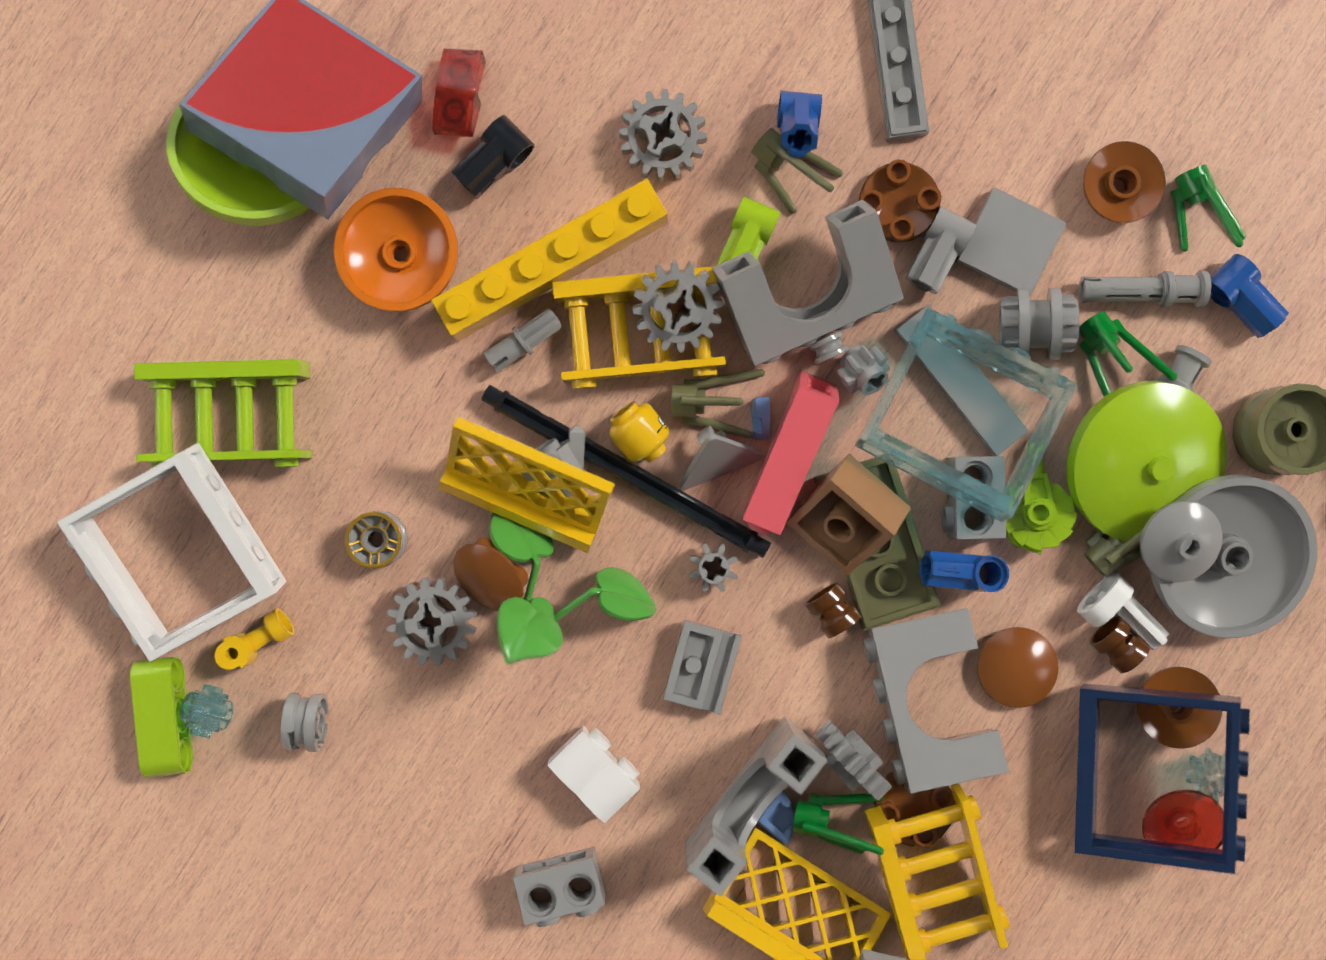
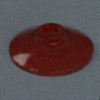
M1189 789L1171 791L1158 797L1149 805L1142 819V834L1145 840L1219 849L1222 845L1223 809L1215 799L1203 792ZM1186 817V819L1181 822L1176 821L1179 818Z

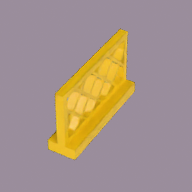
M458 416L452 426L446 470L439 481L438 489L588 553L603 520L604 512L615 484ZM466 437L477 441L479 445H473ZM505 454L515 457L518 461L511 462ZM483 456H490L496 464L490 465ZM544 471L556 475L557 478L550 479ZM528 472L534 480L528 481L522 473ZM583 487L599 494L588 495ZM567 489L573 497H566L560 490Z
M756 827L752 829L745 845L747 871L740 872L734 879L735 881L749 877L754 899L736 903L725 896L730 888L729 886L721 897L716 893L713 896L710 895L702 908L709 918L776 960H832L830 948L850 942L854 954L853 960H859L862 949L872 950L891 916V913ZM759 839L771 847L775 864L753 869L750 852ZM778 852L791 860L780 862ZM799 864L805 868L808 885L787 890L782 868ZM776 870L781 892L759 897L755 875ZM812 873L824 881L814 883ZM830 886L835 887L839 891L842 907L821 912L816 890ZM810 892L815 914L794 919L789 897ZM846 895L858 903L848 905ZM783 899L788 921L773 925L769 924L764 919L761 904ZM756 906L758 916L746 908ZM868 908L877 914L869 930L855 933L851 911ZM844 914L849 935L828 940L823 919ZM817 921L822 942L809 946L799 943L796 926ZM790 928L792 938L780 930ZM864 939L860 947H858L857 941ZM824 950L826 959L815 952Z

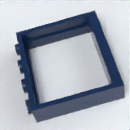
M1084 683L1080 688L1075 853L1236 875V861L1245 862L1246 836L1237 835V819L1246 820L1247 794L1238 793L1239 776L1248 777L1249 751H1240V734L1249 735L1250 709L1241 708V697ZM1100 700L1227 711L1222 849L1096 833Z

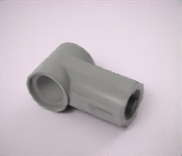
M940 206L931 227L923 235L922 239L925 241L905 279L923 291L937 294L956 257H959L967 247L977 224Z

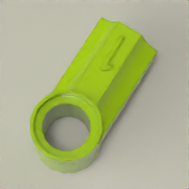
M744 196L729 229L732 232L727 244L723 248L717 265L748 251L758 259L763 245L767 246L781 212Z

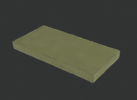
M892 452L860 462L908 504ZM828 473L814 477L816 487ZM911 510L896 534L848 576L845 575L855 608L861 615L859 620L864 631L941 606L936 588L923 586L919 576L920 560L924 556V551Z

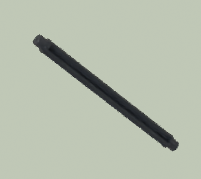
M489 385L485 390L481 400L494 407L495 412L504 414L548 440L556 438L560 443L569 439V429L571 428L512 396L509 391L505 390L503 392L492 385ZM585 437V461L697 524L710 529L720 537L742 548V551L746 553L750 551L761 558L767 553L771 542L758 535L759 532L752 531L728 516L715 511L712 507Z

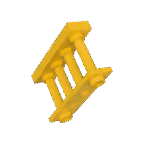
M715 266L694 268V274L696 275L704 269L709 272L706 284L717 282L712 270ZM656 272L552 282L556 303H564V309H569L575 371L561 372L564 383H572V389L597 387L596 380L693 371V378L711 377L718 375L717 368H724L726 361L725 356L712 357L710 338L701 334L698 336L700 347L695 348L696 359L671 361L670 346L666 351L662 350V339L657 338L653 341L655 363L631 365L625 304L629 303V297L634 296L635 289H646L642 276L646 274L655 278L657 276ZM676 280L665 282L657 289L664 291L674 286ZM693 285L691 295L694 301L705 305V297L702 291L696 285ZM604 299L605 305H609L615 367L591 369L585 308L589 306L588 301ZM650 307L652 318L662 328L664 318L661 312Z
M959 783L951 785L955 805L895 822L894 818L887 820L880 806L864 810L873 844L884 849V853L877 855L903 951L908 960H927L925 954L932 952L931 947L989 930L1000 949L1008 948L1004 930L1010 929L1009 920L1002 904L997 905L975 822L981 819L980 810L973 795L967 796ZM960 821L965 838L964 842L905 859L904 855H897L895 845L901 843V838ZM970 858L975 878L915 895L914 891L908 893L905 881L912 880L911 875ZM980 895L985 914L925 931L924 927L918 929L915 918L922 916V911Z

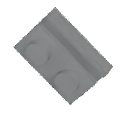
M684 619L663 699L720 715L742 636Z

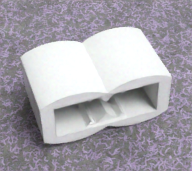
M583 725L549 758L548 766L603 823H606L640 789L639 781L636 779L640 773L627 758L622 757L618 760L610 753L608 749L612 745L603 733L597 728L590 731Z

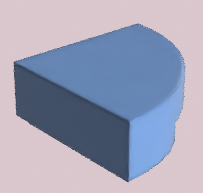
M770 397L754 398L751 401L753 438L755 440L769 439Z
M783 790L767 807L757 823L787 845L793 835L794 810L789 797Z

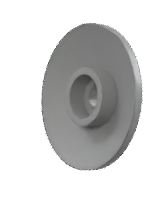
M1192 501L1170 503L1156 511L1146 523L1140 540L1142 559L1153 574L1166 581L1185 582L1195 579L1205 573L1217 559L1222 546V529L1215 514L1207 507ZM1192 540L1191 546L1184 552L1185 544Z

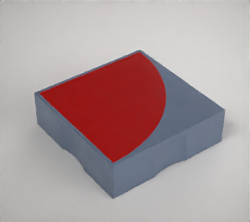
M270 0L179 105L188 131L233 160L261 172L280 190L328 220L362 178L368 163L374 155L391 142L422 103V75L305 0Z

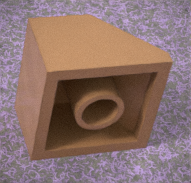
M848 454L826 475L787 520L786 524L848 576L896 534L911 507L851 454Z

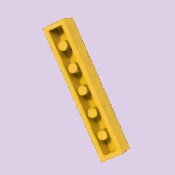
M648 178L431 299L450 335L460 341L553 288L552 282L567 281L668 224V214Z

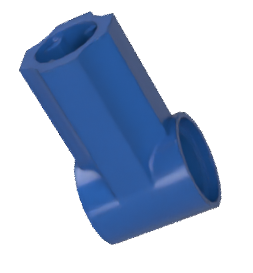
M781 90L777 128H781V146L789 151L790 156L805 157L809 151L817 148L822 94Z
M1234 254L1210 276L1212 285L1210 298L1218 305L1230 308L1257 338L1264 337L1286 320L1289 312L1259 281L1261 280L1259 269L1245 256Z
M925 550L924 556L920 560L919 576L923 586L962 589L973 592H998L1008 583L1009 568L1004 560L994 555H971ZM982 565H985L988 574L984 583L979 577Z

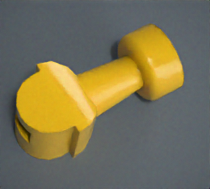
M275 608L264 616L263 626L247 634L236 633L222 638L224 642L215 651L216 663L225 670H232L239 666L242 669L251 665L257 658V651L272 639L277 642H284L295 634L291 621L281 609Z

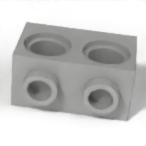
M1005 456L946 458L947 466L941 467L940 479L942 489L947 490V506L942 508L941 520L943 530L948 531V538H1006ZM969 466L975 467L980 475L978 484L972 489L968 488L963 481V473ZM974 506L980 512L981 519L975 528L969 529L964 522V514L970 507Z
M595 846L519 865L515 870L513 881L525 926L536 923L538 927H545L558 922L561 916L576 913L577 917L589 916L598 912L599 907L605 906L606 889ZM577 877H583L591 883L592 887L587 891H577L571 886L570 881ZM537 887H543L551 893L552 898L547 901H539L533 897L531 891Z

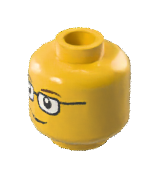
M633 401L620 409L610 419L612 424L609 431L610 439L627 460L637 462L645 459L650 463L666 451L667 447L664 445V442L669 436V428L650 404L643 403L638 405Z

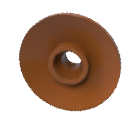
M1131 141L1114 142L1100 149L1088 162L1083 176V190L1088 204L1099 216L1116 223L1135 222L1153 212L1163 197L1166 184L1165 172L1158 157L1147 147ZM1115 179H1119L1124 183L1125 188L1123 192H1118L1114 188L1113 182Z
M1187 667L1162 669L1150 676L1141 687L1143 689L1220 695L1216 686L1208 677ZM1137 703V715L1147 734L1162 745L1171 748H1191L1205 742L1214 734L1222 717V711L1181 707L1179 711L1171 712L1169 706Z

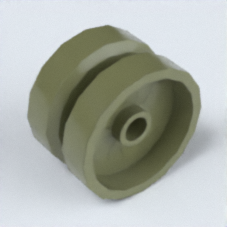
M1298 383L1255 392L1244 401L1234 418L1232 436L1238 454L1248 466L1263 474L1309 475L1325 470L1326 390L1317 385Z

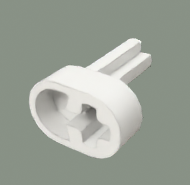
M1118 572L1103 578L1083 598L1077 607V612L1092 627L1102 626L1117 614L1130 626L1137 636L1143 638L1150 645L1151 650H1155L1159 645L1163 646L1168 641L1166 637L1170 633L1132 596L1134 588Z

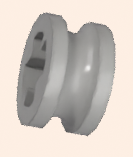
M841 331L808 346L809 350L814 351L817 355L816 360H814L816 365L849 350L848 345H844L841 342V337L843 336Z

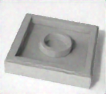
M994 187L990 191L975 221L977 226L971 240L955 262L1015 292L1017 289H1028L1029 296H1031L1067 223Z

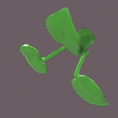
M495 513L491 514L489 535L496 549L513 561L527 562L530 560L532 564L524 597L509 598L502 603L498 610V638L506 664H512L525 659L544 658L556 653L563 642L562 632L558 625L559 620L593 596H599V606L605 613L620 620H644L652 617L657 609H655L654 601L636 577L625 570L610 567L600 570L595 576L597 587L588 589L561 610L553 613V606L548 600L541 597L532 598L541 565L539 558H547L553 553L554 545L552 538Z

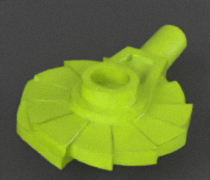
M1042 444L1026 445L1028 474L1025 476V481L1009 488L1005 495L1006 535L1012 545L1042 555V548L1058 547L1061 545L1060 542L1072 534L1073 530L1071 529L1076 521L1077 512L1074 513V502L1071 495L1068 496L1057 482L1055 484L1049 482L1048 474L1044 473Z

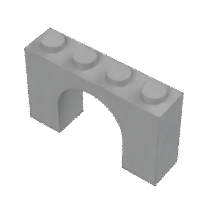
M860 200L825 216L838 255L839 268L837 278L830 291L822 299L810 306L787 308L775 303L761 264L750 251L712 268L743 350L754 366L772 363L778 360L783 353L797 347L812 345L819 337L834 330L847 329L856 320L871 313L884 312L893 303L904 299L878 213L864 200Z
M960 609L867 630L868 638L863 639V647L868 663L874 662L878 678L872 679V684L878 704L884 702L888 719L882 720V727L887 744L894 743L897 760H892L891 764L897 785L903 784L904 789L912 794L1008 773L1009 770L998 730L985 729L948 738H935L923 732L914 723L907 708L906 693L909 681L922 664L937 657L978 649L969 609Z
M786 716L780 720L685 841L687 871L720 897L747 864L745 854L747 839L767 807L788 786L802 794L828 761L817 741Z

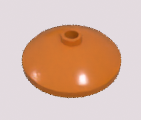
M385 188L363 196L345 213L335 234L334 259L343 283L358 299L380 310L405 312L415 310L430 303L431 299L439 296L448 286L457 266L458 240L449 217L432 199L411 189ZM401 248H406L408 250L407 259L401 262L397 261L396 252Z

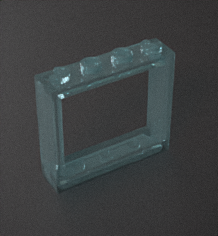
M927 308L910 336L854 446L1000 522L1006 521L1013 517L1078 384L1059 374L1060 369L1056 367H1043L1031 361V356L1025 351L1015 347L1006 348L994 342V338L989 333L977 328L970 330L956 323V318L950 313H947L945 316ZM926 336L1049 398L1003 493L878 429Z

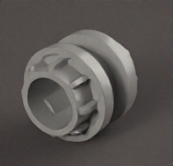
M1048 288L1047 300H1030L1028 289H1017L1016 296H1004L1000 301L999 346L1004 354H1016V360L1021 361L1028 360L1029 349L1046 348L1048 360H1060L1061 353L1073 352L1077 348L1079 306L1078 300L1075 299L1074 295H1062L1061 288Z

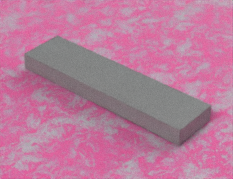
M868 0L887 141L927 136L929 127L911 0Z
M929 304L895 330L993 456H998L1029 432Z

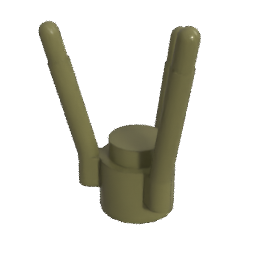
M773 128L766 131L753 147L751 153L759 159L754 167L766 177L790 213H796L797 208L771 170L773 167L780 171L787 163H790L827 192L834 190V186L824 179L823 176L798 157L790 156L789 151L781 146V135ZM811 151L805 157H802L836 177L843 175L841 169Z
M757 369L700 380L684 379V385H673L671 416L682 417V424H695L703 427L711 426L714 430H722L728 434L750 439L753 433L749 430L697 416V414L705 413V406H741L744 403L742 398L705 396V390L698 389L762 377L765 375V371Z
M1097 529L1085 541L1090 549L1084 553V556L1101 575L1107 578L1110 574L1119 572L1124 566L1141 557L1140 547L1130 553L1129 551L1140 544L1143 530L1122 544L1118 539L1112 537L1106 540L1103 538L1105 533Z

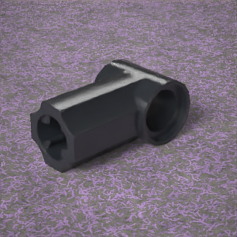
M506 115L500 116L487 127L480 138L481 143L452 171V174L477 199L507 170H514L521 165L535 147V144Z

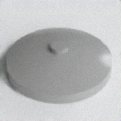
M1225 475L1197 484L1175 501H1192L1207 507L1215 514L1222 529L1220 553L1213 565L1199 577L1185 582H1170L1161 579L1151 572L1153 584L1159 598L1177 619L1189 627L1210 636L1240 638L1271 628L1295 609L1307 592L1315 572L1317 538L1307 511L1291 493L1277 484L1257 477ZM1192 540L1185 544L1184 552L1191 546Z

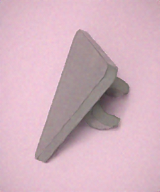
M707 426L697 434L701 447L679 484L682 490H687L757 462L763 458L761 450L728 439L722 430L715 434L712 427Z

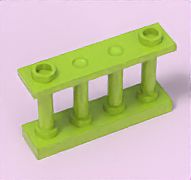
M300 359L134 363V380L149 382L150 389H154L156 453L136 454V462H150L153 468L178 454L173 453L171 389H176V382H190V388H195L196 443L199 442L210 461L274 459V467H299V459L312 458V450L294 449L293 386H297V379H310L309 362ZM256 380H272V386H276L278 450L254 451L252 387H257ZM216 381H231V387H235L237 451L214 452L212 388H216Z

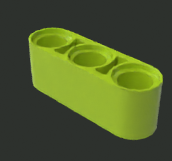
M179 657L157 658L151 662L148 659L135 661L131 667L130 684L140 771L145 778L189 773L193 762V749L183 663Z

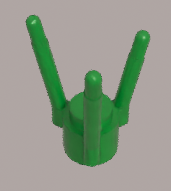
M1207 164L1177 176L1175 181L1178 188L1170 191V194L1175 204L1180 250L1182 252L1188 250L1184 201H1189L1190 206L1193 207L1209 200L1234 245L1238 248L1242 247L1246 234L1217 189Z
M1106 312L1097 313L1079 327V333L1084 339L1079 346L1089 360L1103 397L1111 393V390L1096 355V350L1100 355L1110 352L1125 372L1130 373L1133 370L1132 365L1117 346L1121 342L1119 337L1170 380L1174 381L1177 379V374L1130 334L1118 319L1112 321Z
M810 793L809 802L798 800L793 832L819 838L859 854L868 851L882 855L884 849L880 846L829 829L830 810L823 809V805L880 802L883 800V796L876 800L871 794L867 793L828 796Z

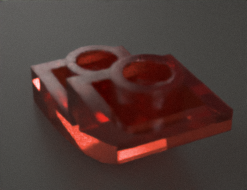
M443 49L434 97L432 121L434 135L473 137L481 108L478 91L486 64L482 50Z

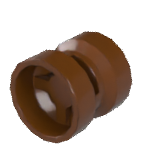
M838 582L824 588L805 603V606L812 615L821 616V629L828 639L844 632L861 618L854 605H849L846 601H843L845 592Z
M1116 616L1103 624L1090 640V644L1100 654H1107L1110 657V664L1121 674L1127 673L1138 666L1150 651V645L1140 636L1131 634L1130 626L1120 616Z

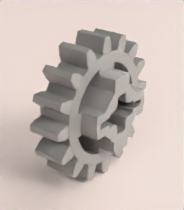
M663 89L661 99H655L650 91L646 92L647 103L642 105L634 99L632 101L634 115L630 113H623L622 115L623 122L629 126L628 128L619 129V138L628 140V142L621 146L622 155L633 154L629 160V166L633 169L641 164L643 166L642 177L647 178L652 171L657 172L659 182H663L666 172H671L674 179L677 180L680 178V168L682 166L690 172L694 169L691 157L699 159L703 157L704 150L697 144H703L707 141V133L698 131L705 126V118L693 117L697 111V105L694 102L685 107L683 105L684 94L679 93L675 100L669 99L667 89ZM657 111H664V113L653 117L648 116ZM680 118L687 124L690 138L687 137L686 133L680 131ZM670 123V138L665 137L656 149V134H661ZM636 134L647 142L648 146L645 154L638 147ZM673 154L678 156L669 161H661L662 158Z
M676 260L671 261L670 270L665 271L660 264L655 265L657 276L652 278L644 274L642 281L646 289H635L634 297L642 301V303L632 306L633 314L643 315V318L637 322L638 330L649 328L647 341L652 343L657 338L662 339L661 346L664 351L669 348L671 343H676L678 351L684 352L685 342L691 341L695 348L700 347L698 336L703 334L706 337L712 338L713 332L709 324H720L722 320L720 315L713 312L714 309L723 307L721 298L712 297L719 290L717 282L706 284L709 272L704 269L697 275L694 274V263L691 261L687 263L684 270L679 269ZM676 280L674 286L664 291L657 289L665 282ZM693 285H696L702 291L705 297V305L694 301L691 295ZM683 291V300L687 310L680 309L672 320L671 307L668 302L676 303ZM649 307L661 312L664 318L662 328L652 318ZM691 322L697 323L693 328L679 332L681 327Z
M425 577L421 579V589L412 582L406 585L408 596L401 593L395 595L394 600L400 607L388 610L387 614L396 618V623L387 627V631L398 632L399 638L393 642V646L398 647L404 644L407 647L404 658L408 659L416 653L419 655V665L423 666L427 663L429 657H433L435 665L439 666L444 662V654L452 661L459 656L456 646L463 649L469 647L471 643L464 636L465 634H474L477 627L468 624V620L475 617L477 611L466 609L465 605L472 598L470 595L463 598L457 595L461 587L458 583L447 589L446 578H439L435 586H432L430 578ZM439 596L447 599L455 609H449L440 603ZM419 598L418 611L414 616L407 617L410 606ZM430 613L434 618L440 617L441 624L436 626L435 629L430 624L425 625L424 618L429 616ZM458 625L455 637L450 643L445 645V633L449 627ZM415 633L425 641V646L418 643L411 634Z
M828 720L815 733L829 750L825 755L828 760L826 763L853 791L862 785L876 800H879L892 788L890 783L878 771V768L884 763L883 760L854 729L845 736L833 722Z

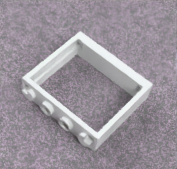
M199 442L57 521L68 538L65 542L76 550L84 562L88 577L100 586L108 598L111 611L116 617L122 619L131 633L133 644L140 646L150 662L270 597L287 582ZM177 469L252 587L168 633L92 516Z

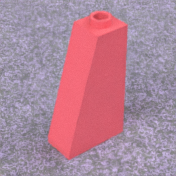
M800 370L744 508L742 520L749 522L748 526L754 531L769 535L771 532L781 535L838 406L839 393L837 384Z

